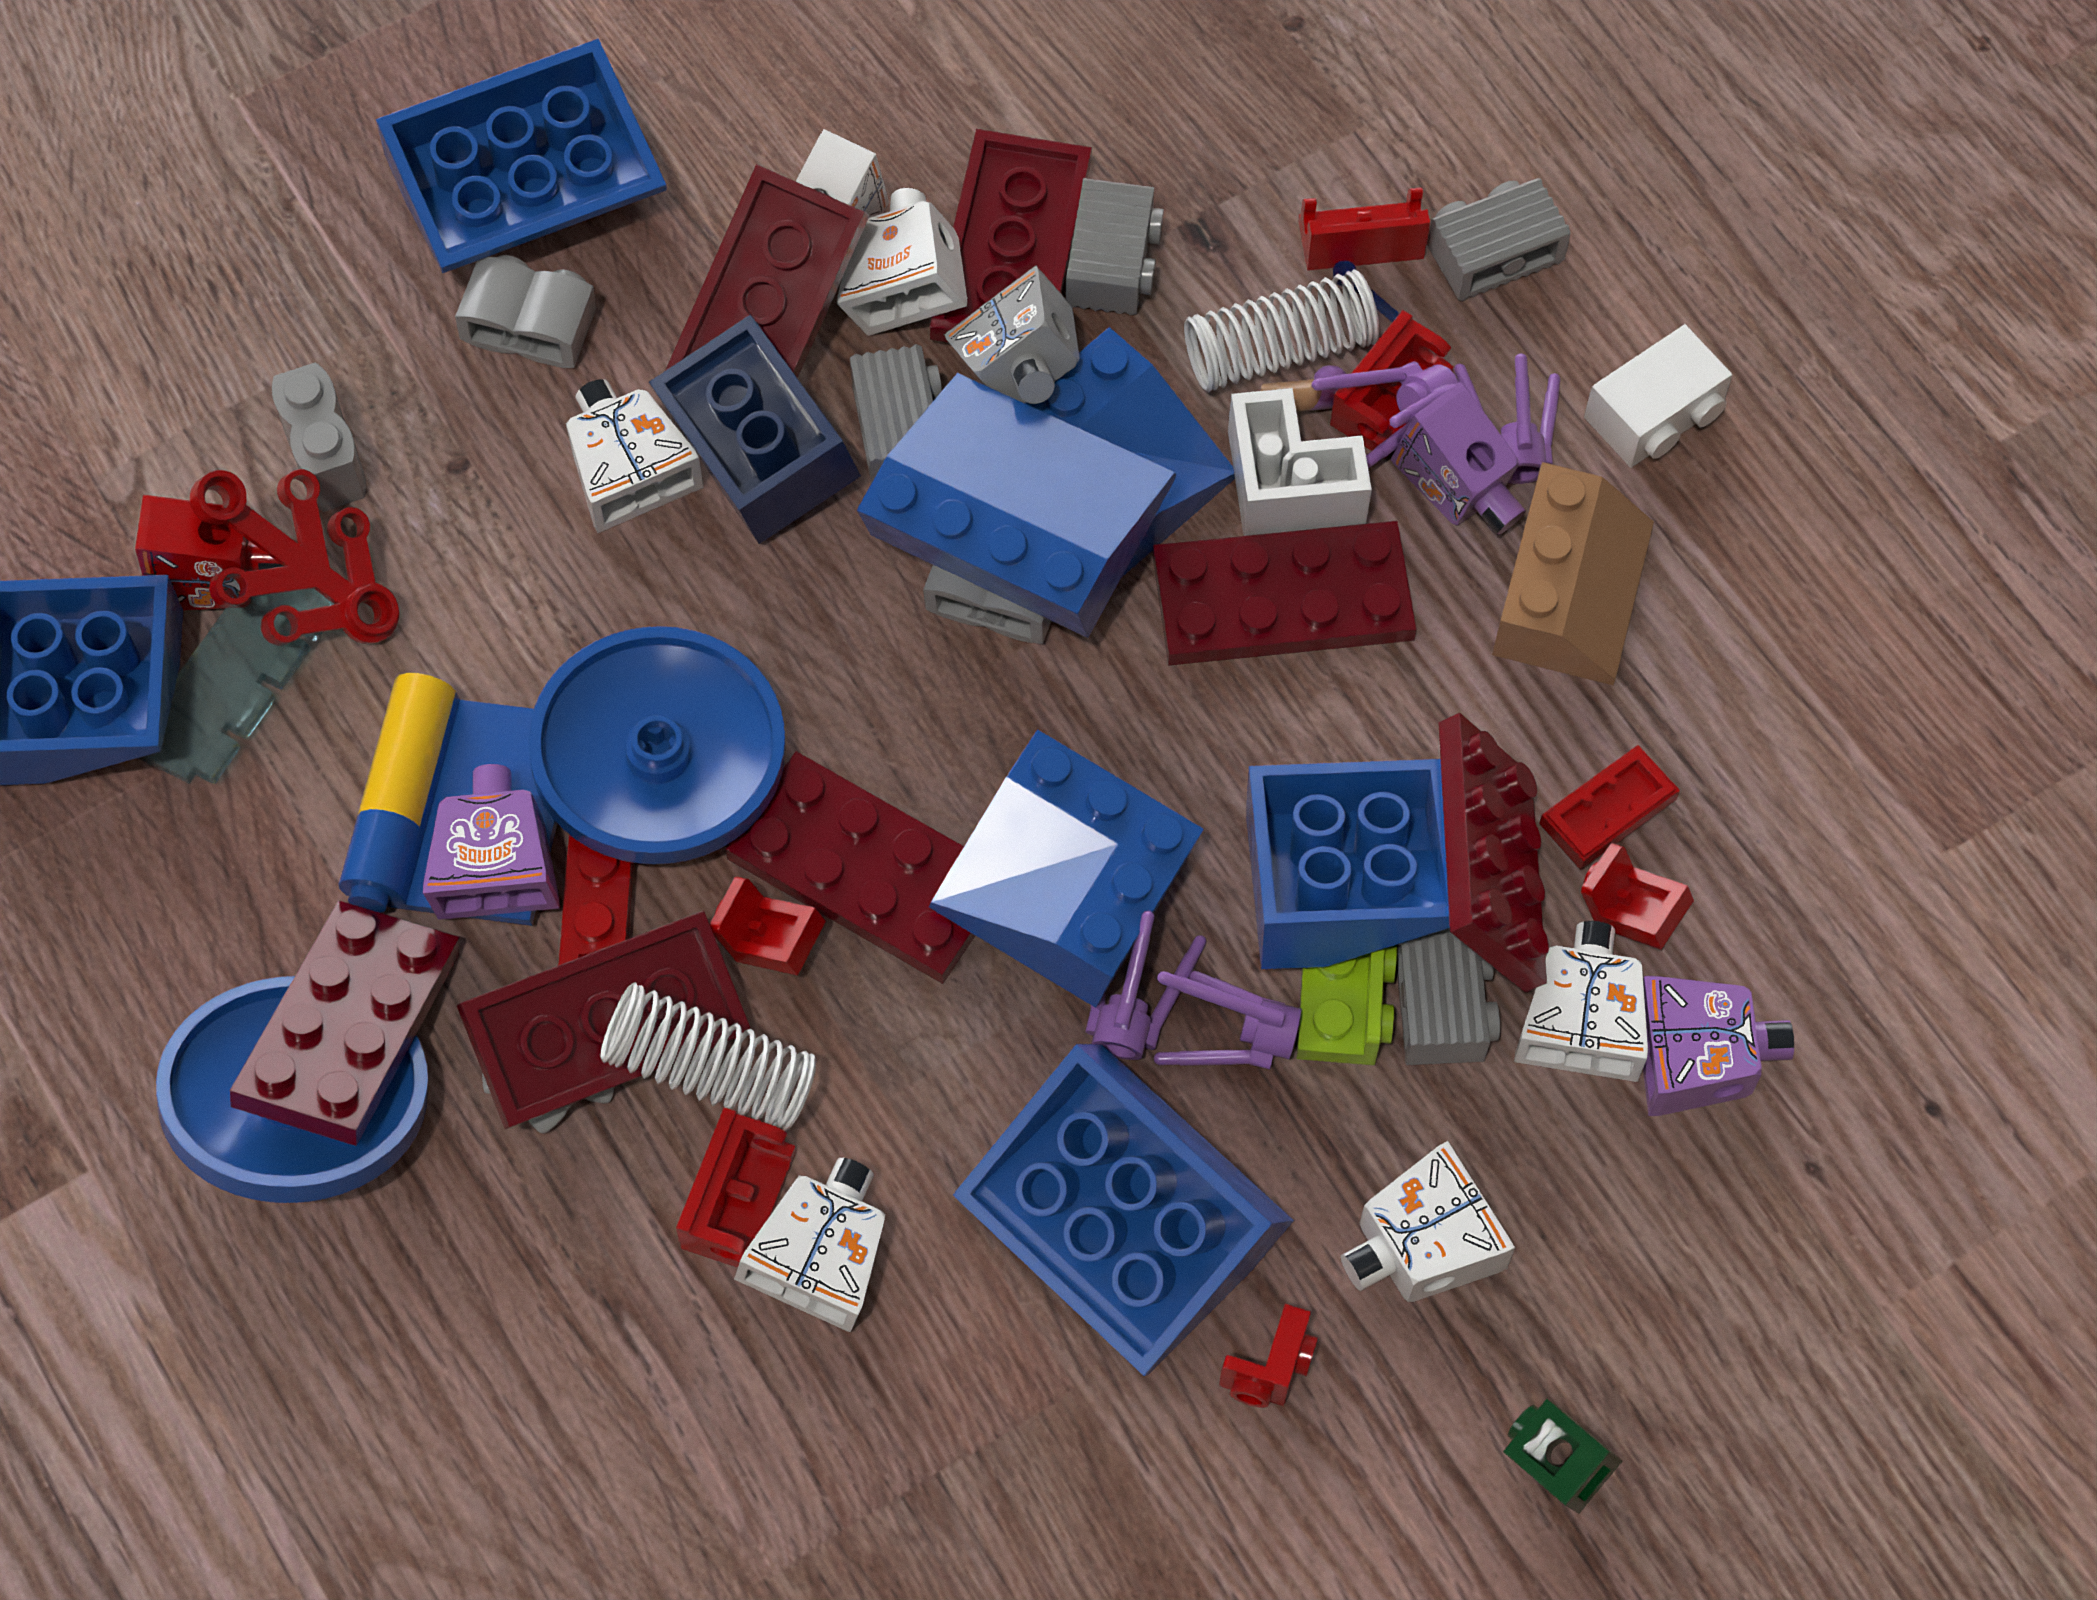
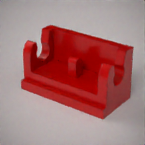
M1422 187L1409 188L1405 203L1316 211V198L1303 199L1298 222L1307 271L1424 259L1430 219L1428 209L1421 210Z
M1402 310L1352 373L1399 368L1413 361L1417 362L1422 370L1434 365H1443L1453 372L1454 366L1444 359L1451 350V346L1441 336L1412 319L1413 316ZM1400 382L1338 389L1334 394L1330 425L1348 437L1363 436L1364 447L1373 451L1379 444L1407 424L1405 423L1398 428H1393L1390 425L1391 417L1401 412L1397 405L1396 396L1402 384Z
M723 1108L676 1226L682 1250L738 1268L744 1252L774 1211L795 1157L796 1146L784 1141L787 1132L771 1124L737 1114L734 1110Z

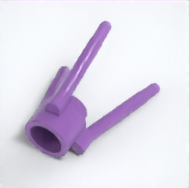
M1520 353L1515 357L1517 422L1506 424L1500 430L1501 436L1519 461V466L1508 482L1512 484H1525L1537 481L1541 463L1553 464L1551 445L1560 386V376L1556 373L1551 374L1548 379L1539 433L1537 432V426L1531 423L1527 357L1525 354ZM1457 364L1454 372L1458 382H1462L1483 410L1465 365Z
M1413 361L1399 368L1317 378L1312 381V388L1320 391L1400 382L1402 384L1396 396L1397 405L1401 412L1391 417L1390 425L1393 428H1398L1405 423L1407 424L1366 455L1367 465L1370 468L1397 448L1416 413L1459 383L1455 374L1449 368L1443 365H1434L1422 370L1419 364Z
M1144 911L1142 913L1140 933L1133 945L1122 994L1110 996L1108 1005H1105L1104 994L1096 1008L1091 1005L1085 1030L1087 1034L1093 1035L1091 1044H1102L1116 1058L1125 1060H1139L1142 1058L1144 1048L1156 1049L1160 1029L1180 994L1179 990L1167 986L1150 1017L1146 1014L1148 1005L1136 998L1154 922V914L1151 911ZM1198 935L1194 938L1174 975L1189 978L1206 945V938L1204 936Z
M1166 971L1158 974L1157 980L1163 985L1245 1014L1240 1041L1251 1043L1252 1045L1251 1050L1158 1052L1153 1058L1157 1065L1249 1064L1270 1069L1273 1056L1290 1059L1298 1030L1301 1008L1260 997L1199 971H1192L1189 979Z

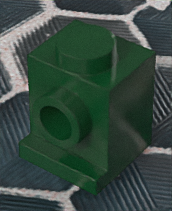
M1548 1399L1539 1408L1535 1405L1528 1407L1515 1420L1508 1432V1437L1512 1441L1503 1451L1561 1503L1580 1514L1623 1462ZM1569 1443L1573 1454L1562 1467L1554 1466L1551 1460L1553 1449L1558 1444Z

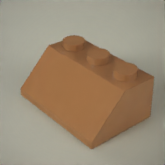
M1545 462L1541 463L1495 640L1493 656L1614 686L1654 521L1604 477Z

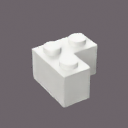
M1293 388L1231 394L1228 436L1244 536L1366 524L1372 488L1363 436L1301 441Z

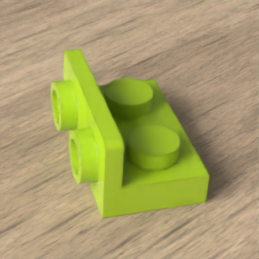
M1397 945L1327 967L1302 968L1300 991L1301 1016L1298 1025L1297 1059L1375 1065L1380 1043L1391 1044L1394 1005L1382 1004L1383 982L1394 983Z

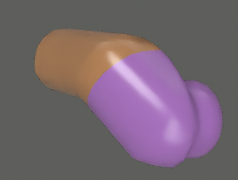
M1328 365L1318 369L1314 379L1343 375L1346 372L1338 366ZM1314 379L1264 383L1261 386V391L1293 388L1296 412L1332 409L1334 394L1338 389L1314 390L1312 388V381Z

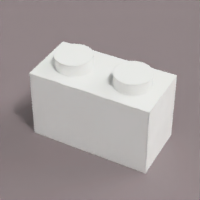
M1684 324L1594 384L1591 388L1584 418L1626 464L1632 468L1649 455L1656 459L1667 453L1677 443L1680 435L1693 425L1697 424L1699 427H1704L1714 421L1727 405L1725 397L1733 374Z

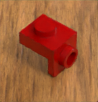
M1614 843L1609 845L1599 862L1594 863L1589 868L1581 888V894L1594 921L1604 922L1613 926L1615 934L1662 950L1694 902L1688 885L1633 867L1625 847Z
M735 877L723 900L718 904L715 915L710 922V927L714 937L736 962L798 976L826 921L814 907L763 897L749 879Z
M1285 1304L1266 1367L1227 1355L1222 1366L1219 1385L1230 1389V1396L1249 1406L1266 1408L1270 1402L1284 1406L1294 1373L1307 1377L1318 1337L1306 1334L1311 1312Z

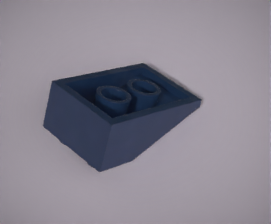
M751 314L649 381L662 404L687 441L695 449L698 457L758 544L861 477L841 437Z

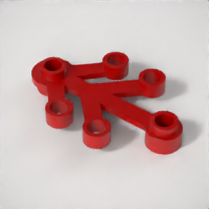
M305 469L293 470L283 476L277 485L279 500L285 507L291 509L297 542L246 505V488L235 474L225 470H215L204 475L194 483L190 491V505L199 519L213 525L226 523L284 566L247 572L237 567L224 569L212 578L209 586L210 595L216 604L224 608H234L246 602L250 597L315 589L334 603V605L298 611L289 605H281L268 611L261 620V632L269 643L276 646L287 645L297 640L301 635L340 629L356 642L374 644L386 639L394 632L399 621V607L395 596L390 590L375 582L367 536L370 532V522L367 515L358 508L347 507L333 514L327 524V532L330 539L336 545L343 547L348 580H346L331 569L329 565L317 504L320 484L312 472ZM292 479L299 480L305 485L307 489L305 500L298 499L292 494L290 490ZM207 490H214L219 493L223 501L221 510H213L207 505L205 501ZM343 517L350 518L356 524L357 533L354 538L348 537L343 533L341 529ZM225 577L233 578L239 584L240 594L238 598H231L224 592L223 580ZM360 603H365L372 608L374 620L371 624H367L360 619L358 615ZM276 615H282L289 620L291 631L288 636H283L276 631L274 627Z

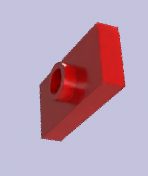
M1637 745L1543 813L1539 824L1581 870L1605 853L1611 843L1617 844L1676 801L1680 790L1645 751Z

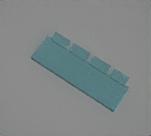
M315 589L252 597L251 603L246 607L226 608L178 674L161 752L139 757L138 759L188 784L191 783L196 774L198 777L216 784L241 749V746L234 739L225 735L227 731L230 730L231 733L248 739L276 700V696L269 689L261 685L262 682L265 681V683L283 690L311 651V647L301 638L284 646H276L269 643L261 632L263 616L268 611L281 605H289L298 611L334 605V603ZM276 615L274 619L276 631L283 636H288L291 631L289 620L282 615ZM324 632L303 636L313 641H318Z

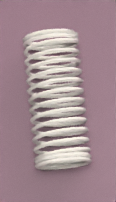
M1355 269L1351 272L1347 271L1344 276L1337 274L1333 280L1325 277L1321 280L1320 284L1312 281L1308 284L1307 288L1298 285L1294 292L1286 288L1282 295L1273 292L1269 299L1260 296L1256 303L1248 299L1243 307L1235 303L1230 310L1222 307L1217 314L1210 310L1206 313L1205 318L1198 314L1192 318L1189 316L1184 324L1185 342L1193 371L1199 384L1207 392H1210L1212 389L1215 391L1218 386L1224 388L1227 384V375L1233 383L1237 384L1240 380V371L1242 376L1250 381L1253 376V368L1259 376L1263 377L1266 372V365L1273 373L1277 372L1279 362L1288 370L1292 359L1297 365L1301 366L1304 362V354L1308 360L1314 362L1317 357V351L1326 359L1330 353V348L1337 355L1341 353L1343 345L1349 351H1352L1355 347V340L1363 348L1365 346L1368 347L1370 344L1374 345L1379 338L1380 332L1379 319L1372 292L1364 276ZM1339 279L1343 282V295L1336 285ZM1326 283H1328L1331 286V300L1326 291L1324 290V285ZM1354 283H1355V285H1356V287H1357V289H1358V292H1359V294H1360V296H1361L1362 303H1363V306H1364V309H1365L1366 319H1365V315H1364L1363 308H1362V306H1361L1360 300H1359V298H1358V296H1357V294H1356V292H1355V290H1354ZM1313 287H1316L1318 290V304L1311 293ZM1301 290L1305 293V307L1298 297ZM1288 294L1292 297L1293 312L1286 302ZM1336 296L1345 315L1350 344L1345 337L1341 325ZM1275 298L1280 302V316L1273 305ZM1324 301L1327 305L1330 316L1332 318L1333 326L1336 333L1337 347L1333 342L1332 336L1328 328V323L1325 315ZM1261 302H1265L1267 305V319L1260 309ZM1249 305L1254 308L1255 325L1247 312ZM1311 305L1315 311V314L1320 325L1324 342V350L1319 342L1315 330ZM1236 309H1239L1242 313V328L1235 317ZM1299 310L1302 314L1309 335L1311 353L1307 347V344L1303 336L1299 317ZM1224 312L1229 317L1230 334L1222 321ZM1286 313L1294 331L1299 358L1290 338ZM1211 316L1216 320L1217 338L1209 324ZM1273 317L1282 338L1286 361L1278 344ZM1261 322L1263 324L1264 330L1269 341L1273 364L1269 358L1265 346ZM1248 326L1255 341L1260 367L1252 349ZM1236 331L1245 355L1247 371L1240 355ZM1223 335L1231 355L1234 374L1228 361ZM1197 336L1199 338L1204 353L1207 371L1204 367L1202 357L1199 351Z
M636 982L627 987L614 1011L604 1037L600 1056L603 1063L608 1062L610 1066L615 1064L616 1068L624 1063L636 1036L643 1009L653 997L652 1011L638 1035L629 1058L627 1068L630 1073L635 1072L653 1033L657 1014L667 1002L666 1016L652 1040L641 1071L643 1078H648L654 1070L664 1047L672 1017L681 1008L680 1021L665 1047L656 1071L655 1079L657 1084L662 1083L666 1079L681 1044L686 1022L694 1013V1026L678 1054L670 1075L669 1085L671 1090L675 1089L684 1077L695 1049L700 1027L708 1019V1031L693 1056L684 1080L683 1091L685 1096L693 1091L701 1075L696 1093L699 1101L707 1096L714 1083L710 1097L712 1106L717 1105L721 1101L727 1090L724 1100L725 1108L732 1109L740 1097L737 1109L738 1114L744 1116L753 1104L752 1119L759 1121L766 1111L765 1123L776 1126L785 1132L792 1127L804 1106L814 1079L816 1058L812 1053L809 1054L807 1051H802L797 1054L795 1047L792 1045L783 1049V1045L779 1040L769 1044V1039L765 1034L756 1038L752 1029L742 1033L738 1023L728 1027L727 1020L724 1018L714 1022V1017L710 1012L701 1016L697 1007L687 1011L683 1001L673 1006V1001L669 995L659 1000V995L655 990L645 995L644 987L642 985L638 986ZM722 1024V1035L704 1068L713 1040V1034ZM736 1030V1040L720 1068L727 1039ZM749 1035V1047L735 1070L741 1043ZM763 1041V1052L750 1072L755 1048ZM777 1046V1056L764 1077L769 1053ZM790 1051L791 1061L778 1081L783 1058ZM801 1074L797 1089L794 1093V1096L791 1100L788 1109L786 1110L792 1091ZM740 1075H741V1078H740V1080H739V1083H738V1085H737V1088H736V1090H735V1092H734V1089H735V1087H736V1084H737V1082H738V1079H739V1077H740ZM755 1077H756V1080H755V1083H754L753 1088H752V1090H751V1093H750V1095H749V1097H748V1099H747V1096H748V1093H749V1091H750V1088H751V1086H752V1084H753V1081H754V1079H755ZM770 1079H771V1082H770V1085H769V1087H768L767 1093H766L765 1098H764V1100H763V1102H762V1104H761V1107H760V1103H761L762 1097H763V1095H764V1093H765V1090H766V1088H767V1085H768V1083H769V1081H770Z

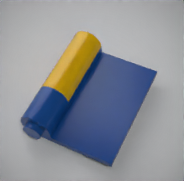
M405 673L395 678L339 881V889L349 896V904L379 913L384 912L387 907L434 913L423 894V883L438 806L441 800L446 797L472 795L473 770L481 765L498 764L508 767L512 772V791L527 790L532 793L543 816L551 852L558 823L545 808L532 776L528 753V733L533 708L460 700L457 692L451 685L430 675ZM536 911L467 918L532 926Z

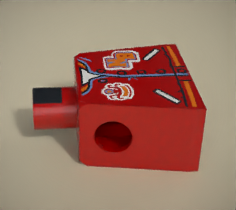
M143 495L135 546L142 576L168 575L183 610L224 609V607L219 606L213 601L209 586L212 578L226 568L237 567L247 572L284 567L226 523L213 525L199 519L191 508L190 500ZM207 503L213 510H221L223 506L221 504ZM225 577L223 580L224 592L231 598H238L240 594L239 584L233 578ZM252 597L234 608H245L251 603Z

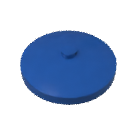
M664 626L641 627L611 634L589 644L571 656L556 670L546 683L534 706L529 725L528 753L533 780L545 808L563 830L574 839L594 851L622 861L642 864H668L691 860L716 851L734 841L759 819L775 795L781 780L785 761V730L782 711L771 685L762 672L737 649L717 638L694 630Z
M295 976L262 979L235 987L212 998L190 1014L176 1029L162 1053L156 1077V1096L159 1120L163 1133L172 1150L192 1172L206 1182L234 1195L265 1202L298 1203L322 1200L344 1194L361 1187L387 1171L409 1149L421 1128L427 1109L428 1073L424 1051L418 1037L415 1036L359 1143L357 1146L231 1107L230 1089Z

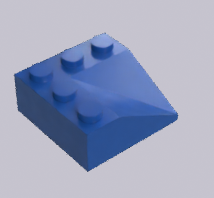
M1109 327L1079 352L1080 359L1078 363L1054 382V391L1047 400L1037 404H1025L1175 472L1176 478L1122 575L1123 577L1153 551V545L1161 544L1229 485L1235 479L1234 467L1153 364Z
M168 575L0 581V785L50 783L161 752L180 668L183 608Z
M1037 729L1006 776L932 899L929 908L1096 1008L1133 949L1134 942L1140 933L1142 913L1144 911L1155 913L1186 863L1204 829Z
M1441 759L1249 766L1246 821L1261 969L1327 967L1450 928Z

